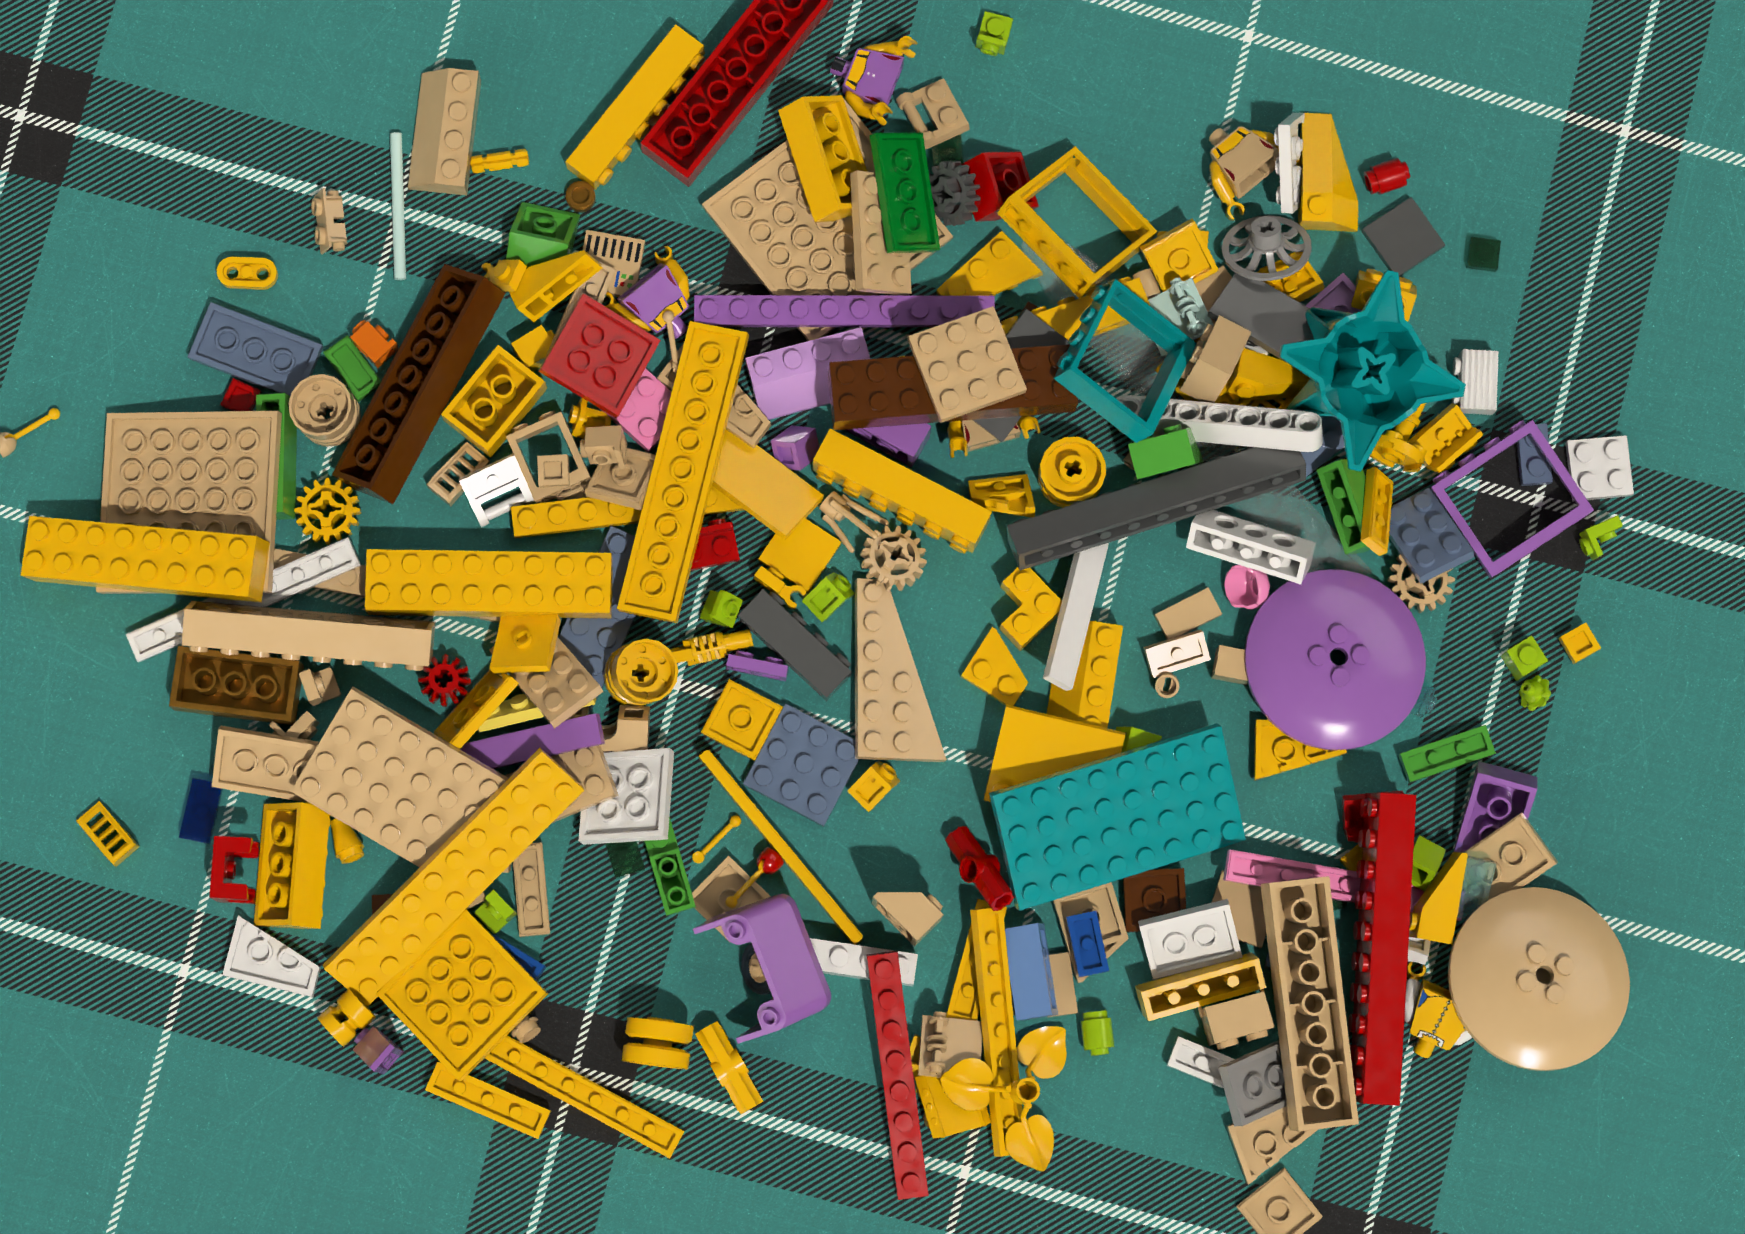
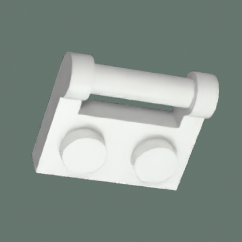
M513 453L459 478V482L481 528L490 524V520L511 511L512 506L535 503ZM519 486L521 493L485 510L482 509V503Z

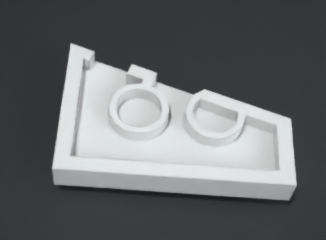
M1292 113L1278 124L1274 132L1275 145L1279 146V157L1276 158L1275 171L1277 175H1280V186L1277 187L1276 201L1277 204H1281V213L1293 214L1300 207L1302 170L1300 166H1296V161L1299 160L1301 151H1303V139H1300L1298 136V124L1304 123L1305 113Z
M238 916L222 975L314 997L321 967Z

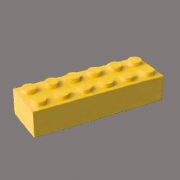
M831 428L813 459V472L817 473L815 477L829 485L835 482L843 486L842 491L856 499L862 496L870 500L869 505L876 510L885 513L887 509L897 514L896 519L908 526H912L914 523L924 528L922 532L935 540H939L941 537L951 542L949 546L960 553L965 554L966 551H969L973 554L989 524L992 511Z

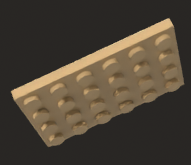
M352 687L290 792L414 865L421 867L509 778L364 692Z

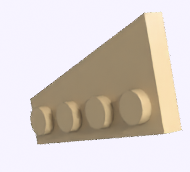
M683 345L677 351L678 362L680 361ZM672 359L657 377L670 390L673 389L676 374L673 372ZM737 384L726 430L754 449L772 425Z

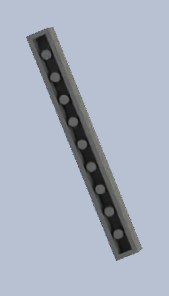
M1248 447L1242 452L1233 455L1220 456L1213 461L1201 465H1191L1185 470L1172 474H1162L1156 479L1144 483H1134L1125 489L1115 492H1105L1099 497L1086 501H1077L1070 506L1058 510H1048L1036 517L1019 519L1013 524L1007 525L1008 542L1021 571L1305 481L1306 463L1300 451Z

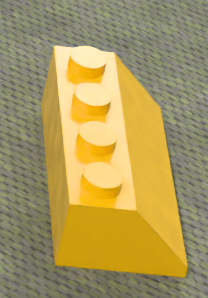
M843 96L801 97L778 110L814 222L836 221L852 216L850 173L857 170L867 171Z
M1097 621L1089 622L1073 689L1065 691L1051 683L1046 714L1108 728L1123 631L1122 625Z
M310 803L264 804L254 926L321 929L330 815Z

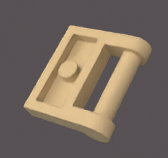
M944 78L912 93L905 92L896 99L900 110L905 111L915 132L923 133L925 149L970 130L969 123ZM923 104L936 128L935 131H928L915 107L916 105Z

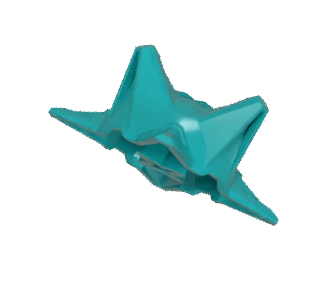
M1390 270L1384 272L1360 312L1348 313L1311 307L1306 311L1305 317L1314 339L1283 344L1280 348V358L1310 378L1288 405V410L1309 411L1319 416H1333L1341 422L1349 470L1361 472L1381 435L1415 413L1420 404L1464 397L1466 384L1429 360L1427 349L1421 343L1413 326L1405 320L1398 272Z

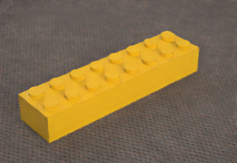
M29 516L20 576L36 582L262 602L270 542L252 535Z
M367 549L365 611L368 615L501 617L558 614L559 618L612 619V553Z

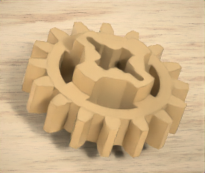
M888 525L884 526L882 534L875 530L874 532L878 534V537L876 539L872 537L867 538L864 543L865 548L860 553V557L865 558L861 568H869V572L866 575L867 579L875 577L877 579L875 586L878 587L883 582L886 584L887 591H890L893 585H896L899 591L903 590L905 583L910 587L913 586L916 581L915 578L919 579L924 572L921 568H924L927 560L921 558L924 556L926 549L917 547L921 539L916 538L912 540L910 538L912 531L908 530L903 534L901 533L900 526H897L894 532L890 531ZM891 556H894L897 559L894 561L891 559Z
M1401 554L1396 558L1400 565H1391L1390 570L1395 575L1389 576L1388 582L1395 583L1391 591L1400 595L1399 598L1407 602L1406 606L1409 610L1415 605L1417 606L1418 613H1422L1427 605L1429 610L1433 611L1436 609L1435 601L1441 605L1446 602L1443 594L1450 595L1453 592L1447 586V584H1452L1455 581L1454 577L1447 574L1452 569L1426 581L1423 585L1420 582L1416 583V576L1409 567L1408 578L1402 580V573L1407 563ZM1441 579L1440 588L1434 594L1433 585L1435 581ZM1411 591L1418 594L1420 599L1411 596L1408 592Z

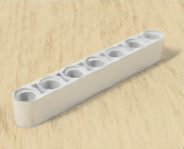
M1126 395L1118 400L1138 415L1146 397ZM1178 399L1169 400L1156 430L1152 434L1153 437L1164 435L1163 428L1181 424L1182 429H1191L1196 442L1300 452H1314L1323 444L1322 419L1314 412Z

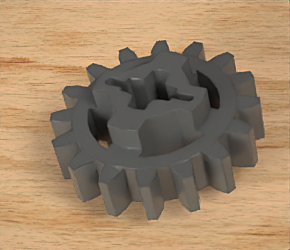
M959 160L943 161L939 165L933 166L932 171L934 174H929L934 211L937 217L943 221L945 226L965 224V221L972 220L971 213L978 211L974 203L981 200V197L976 195L975 191L980 188V185L973 183L976 174H968L969 166L961 165Z

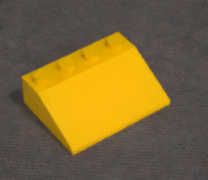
M1006 704L986 785L984 801L991 802L990 792L1121 753L1126 733Z

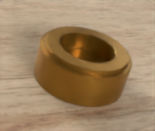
M585 181L572 183L566 190L568 206L576 212L590 210L596 201L594 188Z

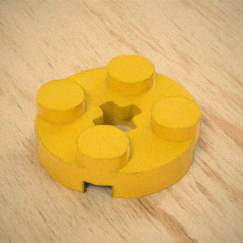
M1387 430L1385 435H1381L1370 457L1391 468L1396 463L1404 465L1402 471L1418 472L1422 467L1427 450L1420 445L1409 444L1403 441V436L1400 433Z

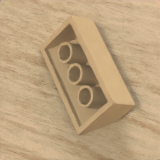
M445 68L422 73L408 181L409 190L467 196L471 170L470 158L473 154L481 88L479 71Z

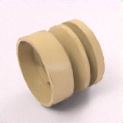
M325 374L312 375L300 381L291 393L288 403L290 417L295 426L317 445L332 447L341 445L352 438L361 420L360 405L355 396L337 378ZM327 409L332 410V412H330L329 419H325L324 417L326 415Z

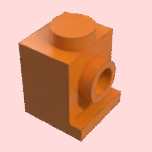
M362 320L352 330L353 335L350 336L352 342L377 369L399 350L398 344L393 338L387 342L390 336L378 324L373 327L368 321Z

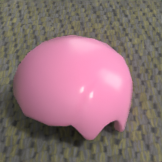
M1234 565L1226 573L1224 587L1226 596L1233 607L1255 609L1261 607L1267 600L1270 583L1266 573L1241 565Z

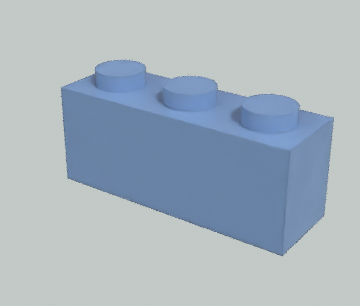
M1034 923L1005 928L1010 985L1013 996L1012 1007L1016 1020L1024 1021L1058 1015L1045 925Z

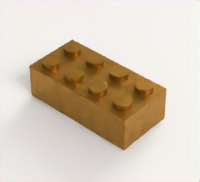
M178 646L169 707L175 711L270 723L274 721L278 724L293 725L296 722L302 683L299 673L303 672L304 665L297 660L254 657L240 653L238 655L221 654L220 651L216 650L193 652L189 650V647Z

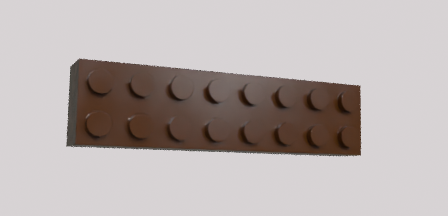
M444 264L332 473L334 477L354 490L394 504L506 294L484 276Z
M1070 344L1012 348V353L1027 388L1026 393L945 422L1075 412L1078 405V397L1053 379L1059 368L1057 362L1068 351ZM914 356L829 362L828 381L833 430L940 422Z

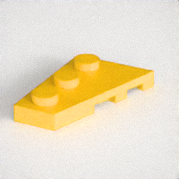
M1001 231L946 280L936 292L939 296H994L1005 290L1018 287V284L1027 280L1036 279L1042 276L1043 273Z
M1255 720L1254 781L1347 753V750H1325L1302 744L1281 732L1269 720Z

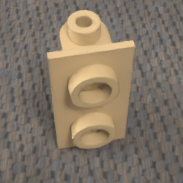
M322 188L314 196L311 203L312 214L317 219L315 242L317 245H320V254H324L330 247H333V251H343L347 244L345 223H334V219L344 218L342 196H339V192L335 190L328 191L326 196V190Z

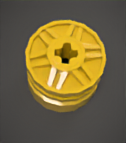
M642 639L621 646L611 653L605 663L603 677L606 689L615 700L623 705L643 706L663 699L672 691L677 682L678 666L675 656L667 646L656 640ZM636 670V672L641 673L642 678L638 679L636 676H632V671Z

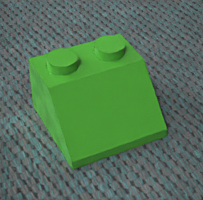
M522 202L509 232L506 260H521L527 267L572 254L580 214Z
M1181 424L1163 428L1164 435L1156 437L1151 435L1138 443L1128 444L1137 479L1203 462L1191 429H1182Z

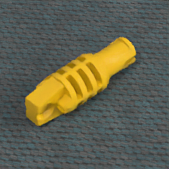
M750 629L725 635H723V632H714L682 640L683 646L672 648L670 651L675 656L677 663L687 661L688 666L725 658L728 655L727 652L752 647L754 644Z

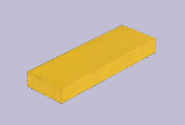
M1374 466L1366 471L1360 541L1378 556H1381L1388 552L1393 481Z

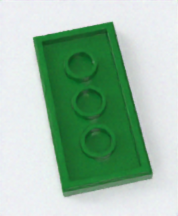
M874 133L869 135L887 253L939 251L940 244L923 133Z

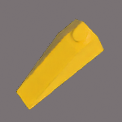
M1305 113L1304 123H1301L1300 139H1303V151H1301L1300 155L1302 177L1298 224L1305 230L1357 232L1358 198L1332 114Z

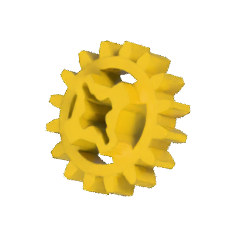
M330 478L325 479L324 485H320L317 480H314L315 488L312 490L305 486L303 489L307 495L305 497L297 496L296 498L302 506L294 508L296 514L302 515V517L296 520L298 526L306 525L302 532L306 536L313 532L314 542H318L321 537H324L327 545H330L331 537H335L337 541L342 540L341 534L344 532L351 536L350 525H359L354 515L361 514V509L354 507L359 502L358 497H349L353 492L352 488L348 486L343 490V482L341 480L332 485ZM334 493H337L340 496H342L345 499L347 505H344L343 503H337L335 501ZM321 494V497L315 503H311L316 496ZM327 505H330L335 510L329 513V517H325L321 512L326 510ZM309 518L318 519L321 529L313 526ZM341 519H345L344 522H343L340 526H338L337 528H335V525H336Z

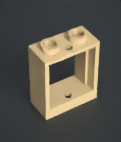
M547 412L538 418V422L529 426L527 423L520 424L511 429L512 434L506 436L536 504L551 501L559 494L572 490L583 483H588L591 479L588 468L581 457L580 450L562 412ZM559 425L578 469L570 472V486L540 488L536 485L518 443Z

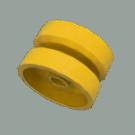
M1064 437L1053 442L1044 452L1038 469V485L1043 495L1052 504L1062 508L1070 506L1077 501L1095 498L1099 494L1106 476L1104 457L1100 449L1091 441L1080 437ZM1074 470L1076 474L1070 477L1067 475V471Z
M627 1017L625 1033L629 1037L643 1039V1044L627 1043L623 1045L621 1061L688 1070L690 1053L683 1049L672 1048V1043H691L694 1026L675 1023L674 1020L647 1017V1019Z

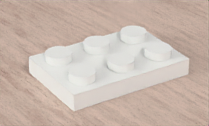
M1228 899L1138 921L1153 979L1242 958Z

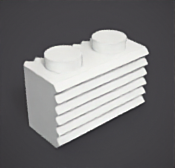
M1463 349L1459 356L1454 358L1453 375H1458V379L1465 383L1466 386L1464 397L1452 398V403L1457 404L1463 413L1493 415L1496 412L1498 351Z

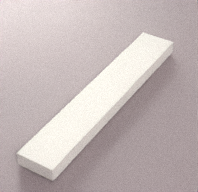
M1109 543L1074 553L1043 675V679L1065 691L1073 689Z

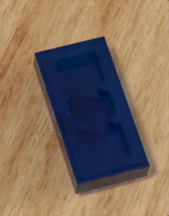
M192 778L179 838L211 844L223 789L212 787L211 781Z

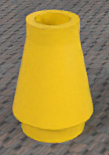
M336 818L330 821L336 858H340L342 864L352 863L362 858L365 846L354 829Z

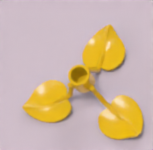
M1057 1026L1038 1028L1021 1038L1017 1045V1058L1021 1064L1027 1066L1025 1070L1027 1078L1015 1080L1011 1086H990L993 1079L992 1071L984 1061L976 1058L963 1059L943 1073L940 1078L941 1086L946 1096L955 1105L965 1110L976 1111L985 1108L990 1100L989 1092H1008L1014 1102L1023 1104L1024 1107L1020 1115L1021 1122L1011 1124L1006 1131L1004 1138L1005 1147L1008 1154L1015 1161L1037 1171H1045L1051 1160L1054 1134L1051 1124L1044 1116L1033 1115L1028 1119L1026 1118L1029 1109L1032 1107L1031 1102H1034L1040 1095L1039 1084L1035 1081L1031 1071L1036 1077L1041 1079L1055 1077L1062 1071L1067 1056L1066 1029Z

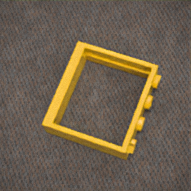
M1076 146L1009 196L997 212L1079 299L1140 252V246L1150 242L1158 232ZM1063 173H1066L1132 242L1131 245L1095 273L1026 203Z

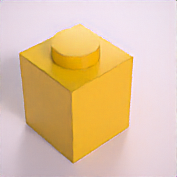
M540 325L512 342L511 345L521 363L534 372L542 366L555 334L552 330L546 332L544 327Z

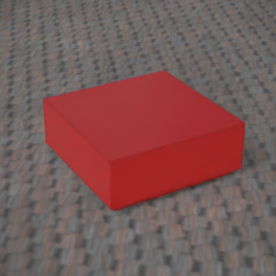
M233 378L220 405L230 411H253L256 405V395L262 392Z

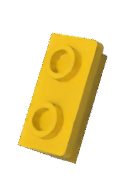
M1293 252L1288 255L1298 261L1303 252ZM1282 260L1275 262L1277 272L1289 268ZM1309 261L1291 276L1279 280L1263 281L1298 302L1325 289L1324 282ZM1267 266L1261 268L1257 273H1269Z
M1367 269L1366 272L1358 271L1356 289L1351 301L1353 308L1363 309L1383 276L1382 272L1374 269ZM1399 277L1404 318L1408 322L1416 300L1417 288L1415 285H1412V281Z
M1451 403L1407 442L1424 447L1427 452L1423 464L1427 469L1440 473L1450 469L1455 464V459L1463 452L1473 449L1477 445V440L1483 436V433L1480 429L1474 428L1457 404Z

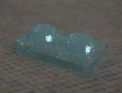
M1471 856L1467 857L1457 918L1468 919L1478 907L1488 901L1496 868L1495 861Z

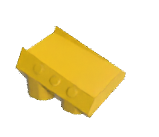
M914 1076L917 1084V1093L921 1098L925 1111L923 1115L924 1123L930 1129L933 1139L945 1138L946 1136L987 1126L991 1123L987 1106L976 1111L962 1109L946 1096L941 1086L940 1078Z

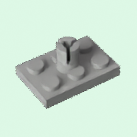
M1279 1040L1218 1067L1234 1127L1244 1126L1287 1106Z

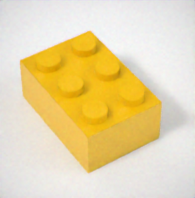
M497 345L441 413V416L445 423L491 458L507 439L506 436L512 433L511 429L522 421L547 390L546 382L501 346Z

